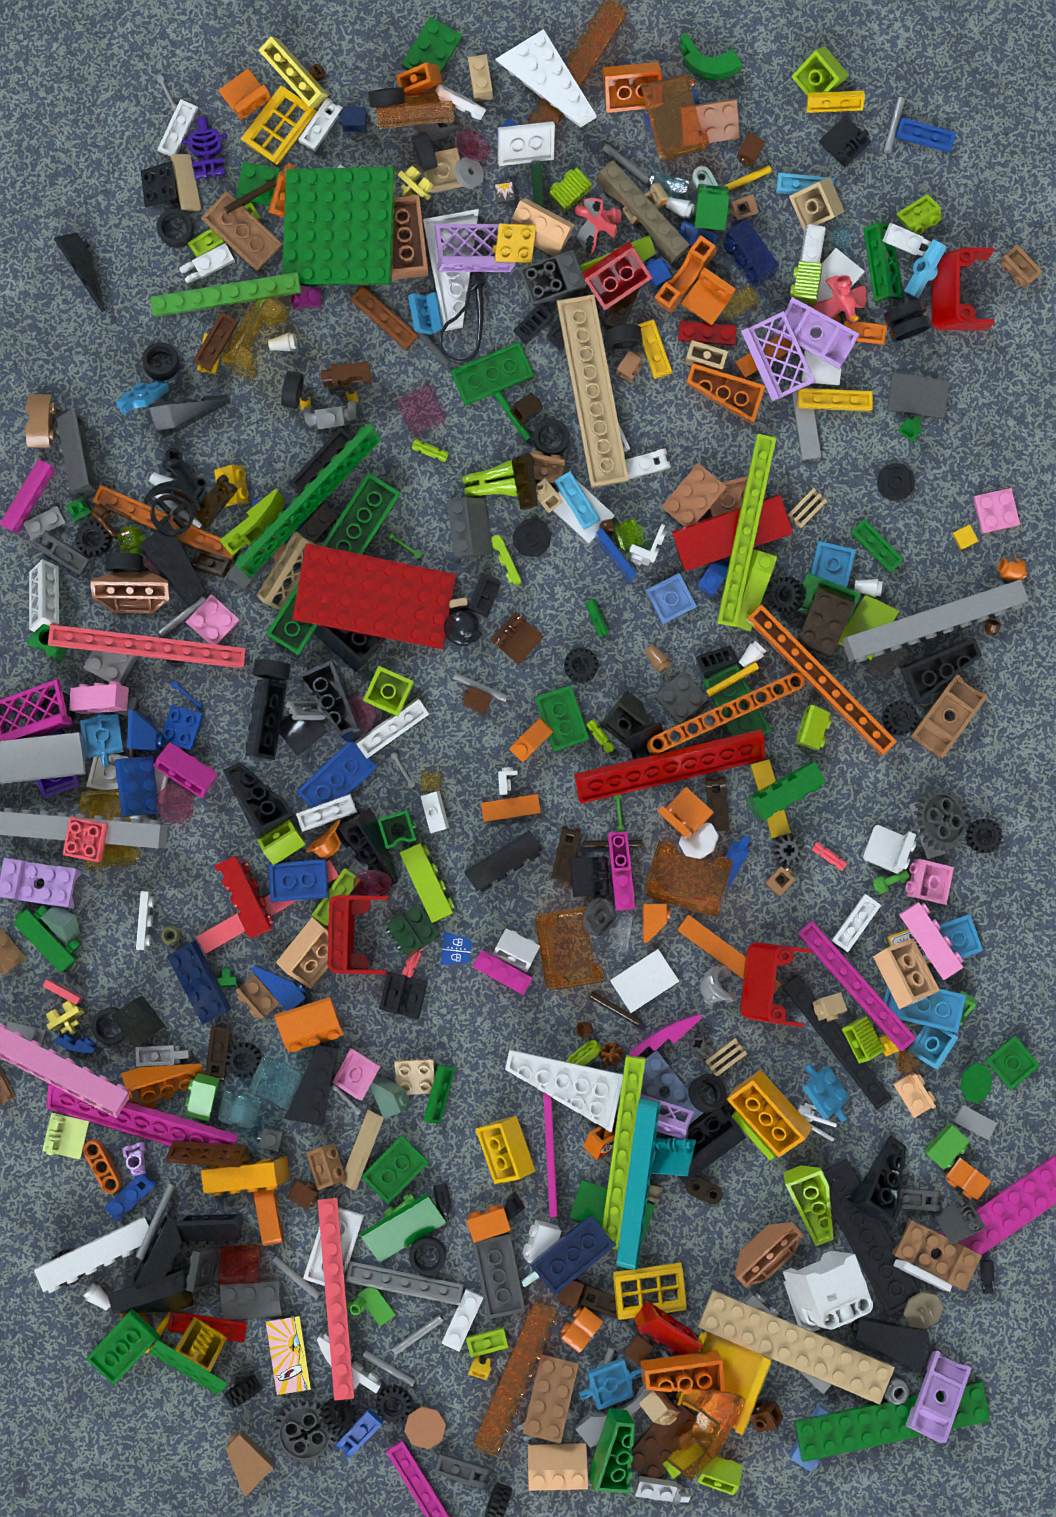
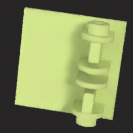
M51 1113L42 1151H45L48 1155L58 1154L81 1159L89 1121Z

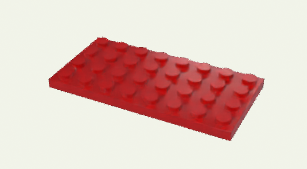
M306 543L292 620L443 649L445 639L444 624L449 616V602L452 600L456 574Z

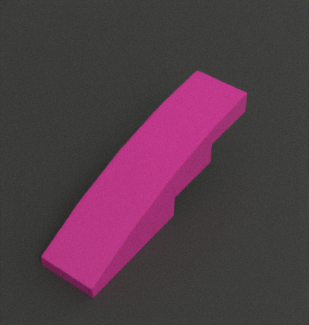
M695 1014L660 1028L638 1043L629 1053L632 1056L638 1057L648 1046L656 1051L668 1038L673 1043H676L702 1018L701 1015Z

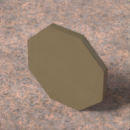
M920 1292L908 1299L903 1315L910 1327L926 1329L939 1321L944 1307L937 1294Z

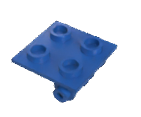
M171 705L162 733L164 742L192 751V748L195 747V737L198 736L197 730L200 731L198 727H200L202 720H204L202 718L203 713Z

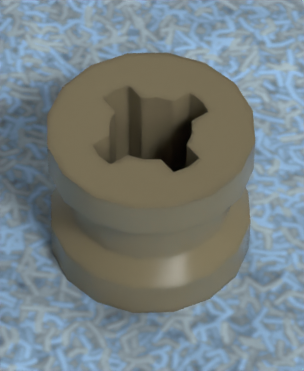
M650 1182L648 1201L659 1203V1194L663 1191V1187Z

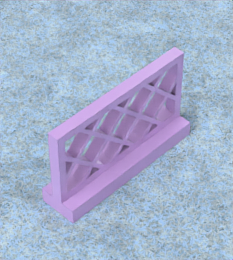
M499 224L434 225L438 254V272H511L516 263L494 261L495 253H493V248L486 243L489 237L497 242V236L493 233L498 230ZM440 230H447L451 236L446 240L440 235ZM459 230H465L469 234L466 240L457 234ZM478 230H483L488 236L482 240L475 233ZM453 237L462 243L458 249L449 243ZM471 237L480 243L476 249L467 243ZM445 246L454 252L451 256H443L442 249ZM465 246L472 253L470 256H464L459 250ZM481 246L490 252L488 256H482L478 252Z
M784 311L741 331L773 402L815 382ZM782 317L785 322L783 331L772 328L775 320ZM760 327L769 329L765 340L757 337L756 329ZM771 330L781 333L778 344L767 341ZM784 335L791 337L793 340L790 349L780 346ZM766 343L776 346L773 357L765 355L764 348ZM779 348L789 351L785 362L775 359ZM792 352L798 354L801 358L798 367L788 363ZM774 361L784 364L780 375L773 373L771 369ZM787 365L797 369L793 380L783 376ZM799 370L807 372L810 379L804 383L795 381ZM782 378L792 381L790 389L783 393L779 387Z

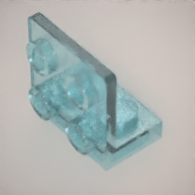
M262 1056L248 1093L267 1098L283 1109L288 1110L303 1074L278 1059Z

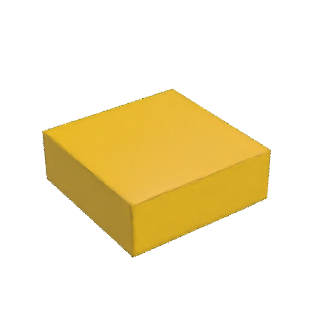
M971 525L952 533L960 550L978 542Z

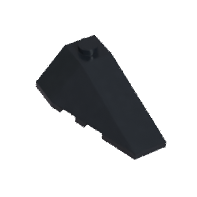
M78 233L55 237L54 241L73 267L101 312H104L105 307L92 256L88 250V247H90L84 236L80 238Z

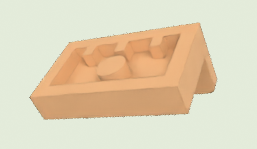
M911 1072L893 1083L912 1117L915 1118L930 1108L934 1109L936 1106L933 1102L936 1100L930 1091L927 1092L923 1085L926 1083L921 1075Z

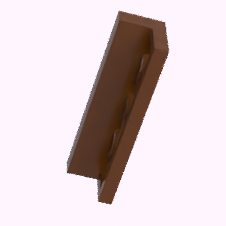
M173 1141L166 1161L167 1163L240 1168L242 1164L249 1163L250 1155L246 1145Z

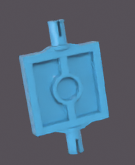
M157 381L150 384L138 383L133 386L134 388L131 391L124 392L122 397L116 400V404L123 415L135 408L147 407L169 391L168 384L165 381Z
M95 713V716L90 719L80 720L81 733L84 737L85 758L101 757L102 767H109V755L124 752L119 715Z
M811 1063L805 1065L804 1068L810 1078L802 1088L822 1118L827 1119L835 1113L840 1122H844L848 1118L842 1111V1107L850 1099V1096L829 1066L816 1072Z
M620 1358L586 1371L589 1379V1388L578 1392L579 1397L583 1400L592 1396L598 1410L634 1397L632 1380L642 1377L641 1369L629 1372L625 1360Z

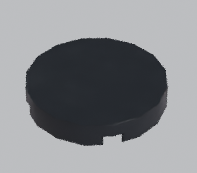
M889 464L880 471L877 477L878 491L889 501L904 500L915 487L914 474L904 464Z
M524 520L518 524L514 531V546L524 556H540L546 552L550 545V531L539 520Z

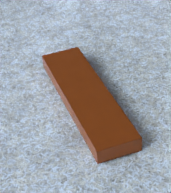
M363 285L350 298V301L403 349L407 350L419 337Z

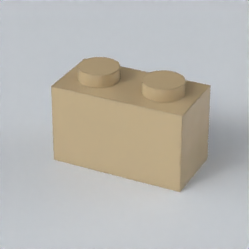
M487 54L468 57L474 102L493 99Z
M692 340L684 364L691 366L694 363L722 372L728 351Z
M654 1390L639 1403L653 1423L665 1426L671 1425L680 1413L665 1393Z

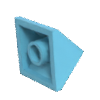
M924 1025L916 1040L908 1049V1052L930 1067L938 1070L959 1037L949 1031Z

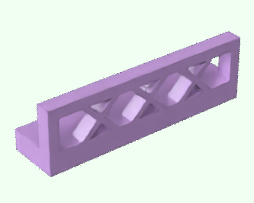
M644 1094L640 1095V1098L660 1102V1109L665 1108L669 1112L665 1115L659 1114L658 1132L681 1140L687 1138L688 1127L694 1116V1111ZM619 1095V1100H618V1104H617V1109H616L615 1117L618 1116L620 1095ZM682 1114L688 1117L685 1122L677 1120L675 1116Z

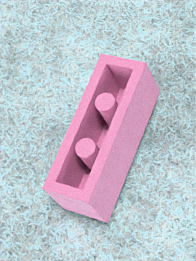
M115 681L109 682L108 685L104 683H94V686L80 684L79 687L71 688L69 711L79 714L127 711L129 688Z

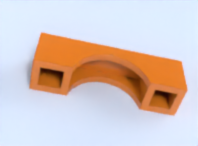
M700 235L689 250L681 268L669 281L664 283L655 295L656 303L669 313H672L698 279L704 267L706 268L716 255V246Z

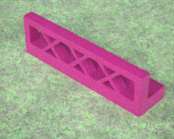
M39 459L37 460L0 522L1 526L18 535L24 525L23 523L27 520L56 471L52 465Z

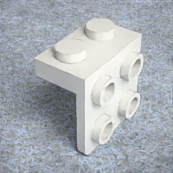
M661 524L651 551L632 544L627 556L631 563L639 566L641 564L648 566L650 562L654 563L659 548H656L657 544H662L667 532L663 530L665 525Z
M876 825L871 833L863 859L898 874L909 865L910 858L908 856L910 851L913 852L917 842L914 841L916 834L908 832L903 836L880 825Z

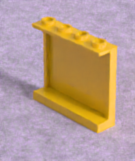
M705 1330V1332H701L698 1338L703 1347L693 1353L718 1350L723 1360L725 1397H718V1395L712 1394L705 1396L700 1393L691 1392L690 1394H684L678 1391L676 1396L679 1399L677 1405L683 1404L736 1429V1433L743 1435L773 1359Z

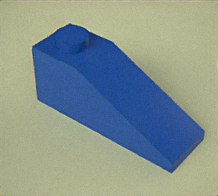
M258 965L251 968L286 1011L294 1009L308 997L306 995L307 990L301 983L297 984Z

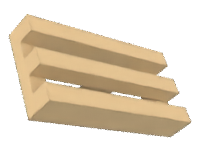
M813 488L787 517L801 529L827 500ZM814 495L815 498L795 518L793 514ZM819 500L821 503L800 523L798 520Z
M734 1038L715 1052L709 1059L707 1058L705 1063L714 1075L719 1076L747 1053L737 1039ZM735 1044L737 1046L713 1065L710 1063ZM740 1050V1054L716 1071V1067Z

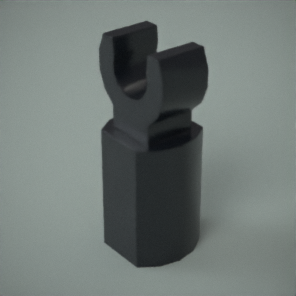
M980 1260V1280L983 1281L982 1290L985 1296L993 1295L994 1262L992 1260Z

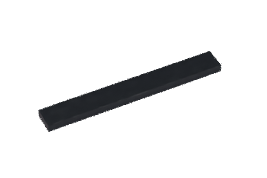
M796 975L784 984L782 988L875 1109L878 1110L892 1099L890 1094L866 1063L858 1062L848 1040L833 1020L827 1022V1019L819 1021L812 1003L816 1001V998L800 977Z

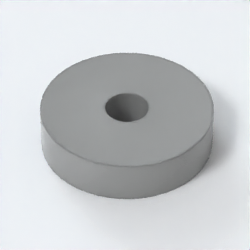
M464 157L455 165V176L462 186L473 189L482 183L484 172L477 160L472 157Z

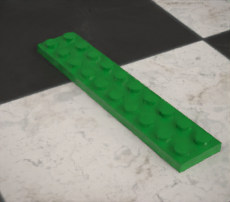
M369 423L366 426H362L353 440H349L344 445V449L332 457L330 464L318 472L316 479L313 482H309L304 487V491L292 499L290 506L278 514L277 520L264 529L259 539H255L250 544V548L238 556L235 565L249 579L381 441L375 428Z
M982 1381L966 1383L951 1430L990 1421ZM938 1391L936 1393V1399L939 1402H942L944 1400V1394L941 1391ZM919 1394L908 1396V1399L900 1405L883 1401L880 1404L873 1403L795 1420L794 1424L801 1461H811L925 1436L905 1426L911 1408L915 1407Z

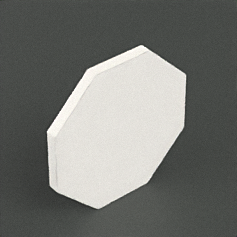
M705 822L689 840L681 835L679 845L685 856L701 859L714 851L719 835L712 823Z

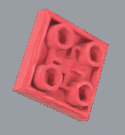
M70 816L63 855L101 862L109 824Z

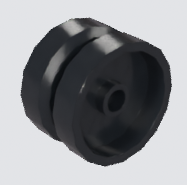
M923 300L902 304L883 315L886 325L892 327L889 334L893 342L912 338L932 327L929 316L923 315L926 311Z

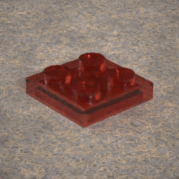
M260 1245L222 1246L219 1264V1285L259 1283Z

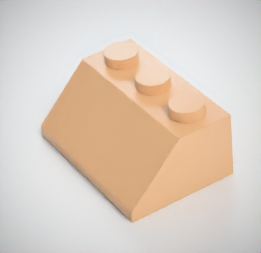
M526 198L520 200L511 220V224L536 225L534 247L551 256L562 254L575 224Z
M312 917L276 961L288 975L310 989L328 968V928Z
M914 938L886 948L873 956L899 1009L912 1005L940 991Z
M586 1443L528 1444L529 1491L588 1489Z

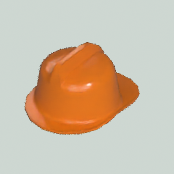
M340 819L335 821L320 837L308 846L307 853L313 851L321 859H328L339 850L340 839L335 830L340 824Z

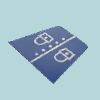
M444 931L440 965L468 963L470 961L472 941Z

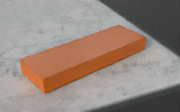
M538 794L481 803L484 822L541 813Z

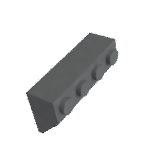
M70 410L56 418L57 424L55 425L56 434L60 436L61 443H58L59 451L64 456L62 467L68 477V480H65L66 488L74 496L97 492L84 421L76 410Z

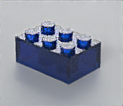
M747 218L727 231L724 248L729 255H733L738 269H743L746 274L745 278L750 285L753 284L757 288L775 276L779 264Z

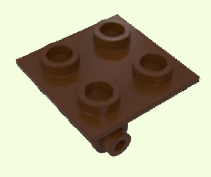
M515 611L490 640L519 665L544 636L531 626L521 614Z

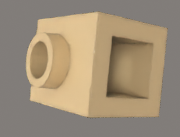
M546 478L536 485L537 499L548 513L563 502Z
M841 992L812 1002L819 1021L827 1019V1022L838 1019L839 1014L847 1011Z

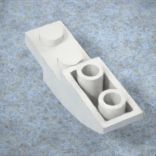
M320 1333L317 1341L325 1359L331 1366L329 1334L325 1333L324 1335ZM354 1361L352 1363L354 1389L361 1383L377 1393L381 1386L380 1378L372 1372L367 1373L363 1370L364 1367Z

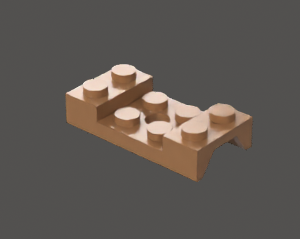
M956 674L944 687L941 695L909 737L938 758H944L988 696L972 688L963 681L960 675ZM946 711L953 712L954 719L952 721L945 719L944 714Z
M911 1218L907 1220L906 1230L900 1243L892 1251L894 1256L964 1291L982 1257L980 1253L958 1242L951 1245L946 1236ZM938 1248L941 1251V1255L934 1259L931 1257V1251Z

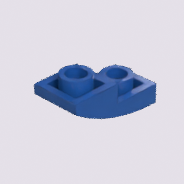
M61 1034L54 1041L57 1045L76 1052L94 1053L98 1050V1047L95 1046L96 1043L87 1037L85 1039H78L75 1043V1038L72 1036Z

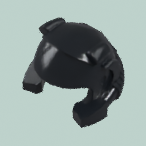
M468 608L457 609L456 612L449 614L445 621L444 633L448 640L456 645L468 646V644L478 641L482 636V633L478 630L479 621L472 612L468 611Z

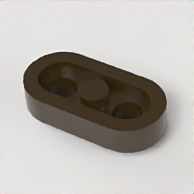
M694 1176L685 1183V1188L690 1195L709 1204H717L723 1197V1192L718 1185L699 1176ZM694 1183L699 1184V1188L696 1190L692 1189ZM712 1191H715L717 1193L716 1197L714 1198L710 1197V1193Z

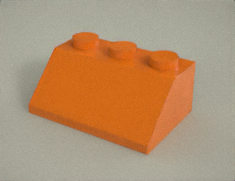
M659 62L602 67L606 113L649 109L653 104L662 103V75Z
M330 997L274 1015L283 1044L288 1053L300 1051L305 1047L316 1046L327 1040H335L344 1035L340 1016Z

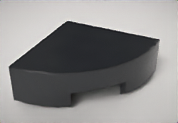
M515 1192L508 1196L505 1204V1211L509 1220L525 1209Z

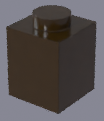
M531 392L515 402L510 412L522 426L536 417L543 406L539 398L535 397Z

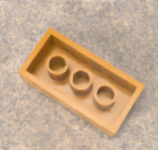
M761 1069L735 1087L727 1098L729 1103L778 1157L804 1141L813 1128Z

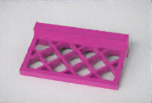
M58 679L0 700V706L4 704L8 706L4 716L0 714V741L40 737L73 725L71 717L67 716L61 683ZM55 686L56 692L53 698H51L47 693L50 687ZM34 693H39L41 696L36 704L30 701ZM45 697L51 700L47 710L40 707ZM23 699L24 703L21 709L15 708L17 700ZM56 703L59 705L60 713L53 715L51 711ZM28 704L34 706L30 716L24 713ZM12 710L18 712L14 722L8 719ZM38 710L44 712L40 721L34 719ZM22 716H25L28 720L25 726L21 727L18 723ZM7 721L12 726L9 732L4 733L3 727Z

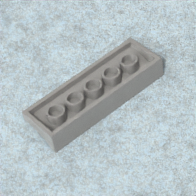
M79 732L0 741V784L86 774L84 737Z

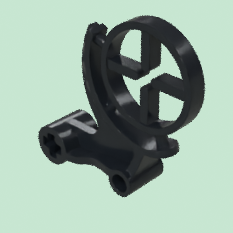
M170 448L166 451L162 460V467L168 472H173L177 480L156 485L147 493L143 500L145 504H152L150 517L153 525L167 535H180L190 528L194 519L193 509L195 511L200 510V505L196 498L202 495L207 485L205 479H196L189 472L186 463L182 460L183 455L181 451L176 448ZM166 494V495L160 496V497L157 498L155 501L152 499L153 497H155V496H157V495ZM172 500L181 504L173 512V515H175L173 521L181 529H169L163 526L171 518V509L163 501ZM156 505L168 514L160 521L155 516ZM185 508L189 514V523L187 525L177 516Z

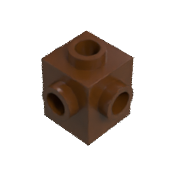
M774 1400L766 1403L758 1402L754 1407L750 1421L757 1433L763 1431L771 1432L778 1428L784 1417Z

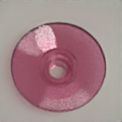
M463 130L456 135V147L465 157L475 161H483L490 155L489 143L480 134L471 130Z
M368 870L359 873L354 878L353 886L361 895L382 896L390 891L392 880L389 875L382 871Z

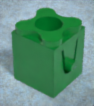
M698 184L694 215L695 228L725 230L726 219L731 208H728L729 190L727 186Z
M42 624L29 637L27 645L41 652L45 651L47 655L63 661L69 648L44 644L43 637L50 630V626Z
M408 810L377 819L386 849L397 847L401 841H407L408 843L418 841L415 828H417L416 821H412ZM401 823L405 826V834L402 837H395L392 834L391 828L394 824Z

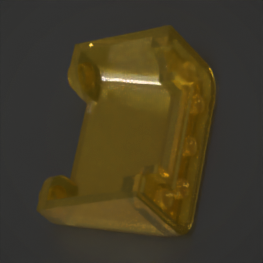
M269 298L256 300L251 304L223 353L222 361L228 369L253 382L257 372L252 368L253 356L249 349L263 324L272 328L276 323L285 324L287 322L289 314L282 302Z
M118 789L87 791L78 794L79 814L88 815V819H94V815L106 816V820H112V817H122ZM123 817L125 822H130V817ZM105 844L102 861L84 860L86 871L136 865V861H139L138 849H134V846Z

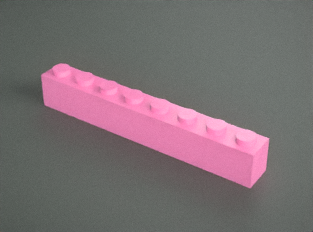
M0 1023L1 1059L118 1118L129 1100V1093L125 1087L119 1084L115 1086L110 1083L108 1078L102 1075L100 1077L94 1075L93 1071L89 1068H81L73 1060L59 1057L56 1051L52 1049L46 1050L42 1048L40 1043L34 1040L30 1042L24 1039L25 1036L16 1031L13 1033Z

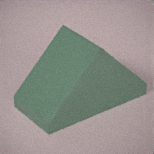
M52 906L41 917L65 946H68L80 934L76 915L59 906Z

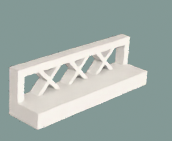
M43 559L29 572V630L33 632L42 624L48 626L50 624L59 625V566Z

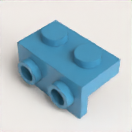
M433 292L427 296L416 293L408 295L415 332L431 335L443 328V321L437 293Z

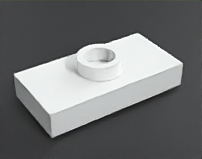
M440 791L421 796L430 833L448 829L449 825Z

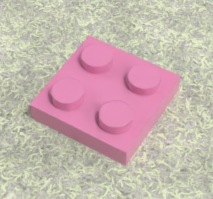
M1012 488L973 497L982 534L1020 525Z
M211 594L186 623L209 644L218 645L240 620Z
M350 1048L332 1083L362 1101L381 1066Z

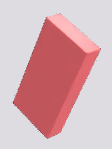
M46 979L43 984L44 988L74 1004L81 1003L84 998L51 979Z

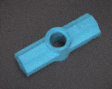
M934 239L932 240L923 258H919L914 263V274L904 290L905 293L916 299L919 298L927 282L937 276V264L947 246Z

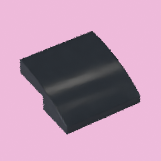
M290 714L281 721L279 734L295 754L299 756L325 735L327 730L318 720H293V714Z
M388 972L379 1009L419 1019L428 981Z

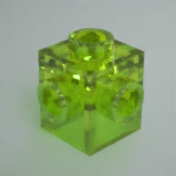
M634 519L614 526L615 538L621 551L630 549L632 544L636 546L643 544L641 537L644 536L641 525L636 524Z

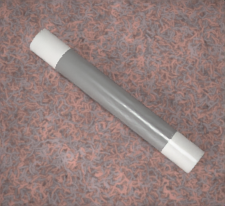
M164 494L157 495L155 498H159ZM172 500L163 501L173 511L179 507ZM183 509L178 514L189 522V514ZM194 517L192 525L201 529L203 525Z

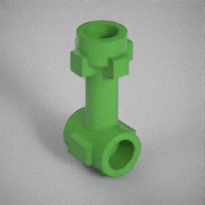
M903 869L898 874L886 879L880 876L872 880L874 883L873 887L878 894L889 891V885L898 881L905 883L910 877L907 870Z
M412 1193L403 1197L405 1201L395 1209L391 1206L383 1212L384 1218L415 1201L416 1197Z
M357 1298L354 1302L346 1300L347 1309H350L353 1315H359L366 1309V1301L363 1298Z

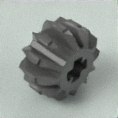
M787 834L785 841L781 835L779 836L781 843L778 841L773 842L774 845L778 846V848H771L772 852L777 851L778 853L773 856V859L780 857L779 865L785 860V866L789 867L790 861L793 865H797L795 858L802 860L798 853H804L805 850L798 848L803 843L798 842L796 844L797 836H794L791 840V835ZM787 845L790 846L789 848H792V853H789L788 856L783 851L784 848H787Z

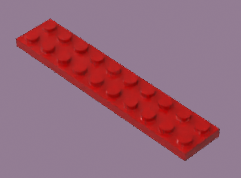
M762 730L751 731L741 735L576 773L574 778L579 803H587L766 760L764 734Z

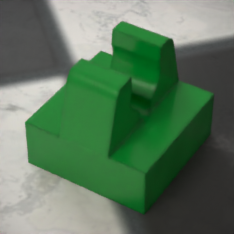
M917 416L913 420L907 418L898 429V432L913 442L923 430L919 426L922 420Z
M83 497L65 505L75 523L91 515V510Z
M222 969V978H216L220 987H239L238 978L232 977V969Z

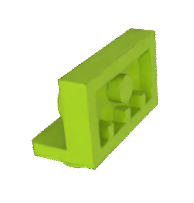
M928 194L896 214L898 221L907 230L918 235L942 220L941 207Z

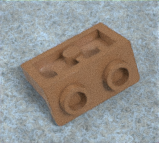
M256 974L236 989L238 993L236 995L243 1004H248L250 1013L256 1019L258 1017L263 1019L280 1004Z
M335 1143L306 1153L318 1190L346 1181Z

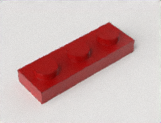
M689 321L679 322L678 341L691 342L693 340L705 344L735 345L736 326L710 325L708 323Z

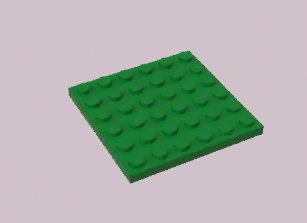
M390 166L286 169L282 275L298 272L301 285H391L396 168Z

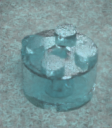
M224 1091L218 1120L230 1125L235 1123L239 1124V1127L254 1128L257 1123L262 1099L249 1098V1094L238 1092V1095H235L233 1092Z

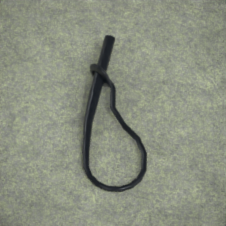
M474 272L475 284L466 293L465 306L456 316L445 323L439 334L438 345L440 351L445 358L452 362H469L477 355L480 348L484 322L482 287L486 283V279L481 278V272ZM475 292L478 316L476 348L468 358L456 359L445 352L442 345L443 333L448 325L457 320L468 308L470 293Z

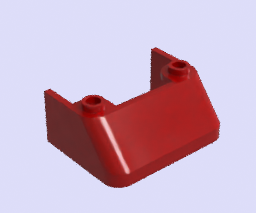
M963 247L942 255L937 264V276L931 280V324L935 329L988 331L994 324V319H975V309L970 304H960V267H968L972 265L974 260H988L993 254L994 248Z
M336 895L331 898L329 902L327 965L331 972L339 974L385 975L388 973V969H369L367 956L362 953H354L355 914L361 915L368 912L370 900H390V896Z
M752 942L749 944L746 952L739 1008L740 1014L750 1020L803 1027L804 1023L786 1020V1010L779 1004H773L777 965L785 966L792 962L794 951L813 953V950L762 942Z

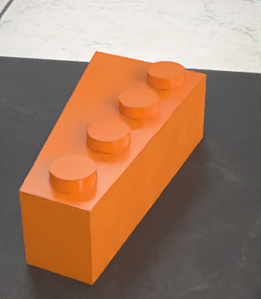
M694 363L691 365L686 385L750 424L754 423L765 385Z
M718 1350L640 1361L642 1381L646 1390L681 1391L684 1394H690L691 1392L700 1393L705 1396L712 1394L718 1395V1397H725L723 1360Z

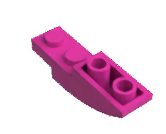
M627 831L608 833L616 911L635 909Z

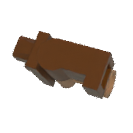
M369 361L347 363L338 366L330 364L331 369L321 370V380L324 388L334 387L335 391H341V387H346L347 389L356 382L363 381L364 385L372 384Z

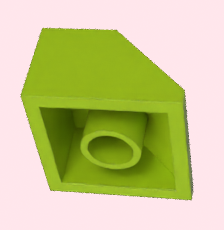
M825 46L816 49L791 77L803 92L808 95V93L833 92L849 74Z
M378 666L363 701L395 716H399L415 683L408 678Z
M814 705L806 707L795 744L816 751L820 747L823 748L826 741L824 732L825 729H829L832 718H829L830 712Z

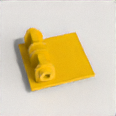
M499 223L497 243L493 245L494 261L531 263L536 225Z

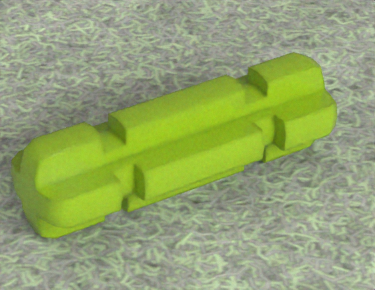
M415 439L412 444L413 450L421 451L423 454L435 459L437 457L442 462H446L449 454L447 451H440L439 448L427 443L423 444L418 439Z
M593 719L586 724L589 731L593 732L592 735L598 743L604 747V751L607 754L611 753L615 746L612 742H609V738L598 727L597 722Z

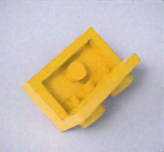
M229 465L214 470L216 481L221 475H226L229 478V482L237 487L236 493L225 507L239 503H249L246 473L243 466Z

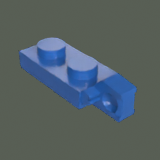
M743 835L739 843L734 841L730 845L713 874V879L727 887L731 885L748 856L749 849L746 847L751 840L749 837Z

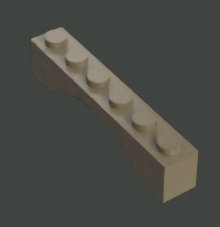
M611 161L599 171L595 180L607 195L621 202L638 218L664 258L670 264H673L686 252L689 243L614 161Z

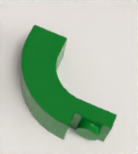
M687 33L680 37L678 47L684 56L683 65L693 75L705 80L719 81L730 78L741 71L742 63L733 49L718 57H708L697 50Z

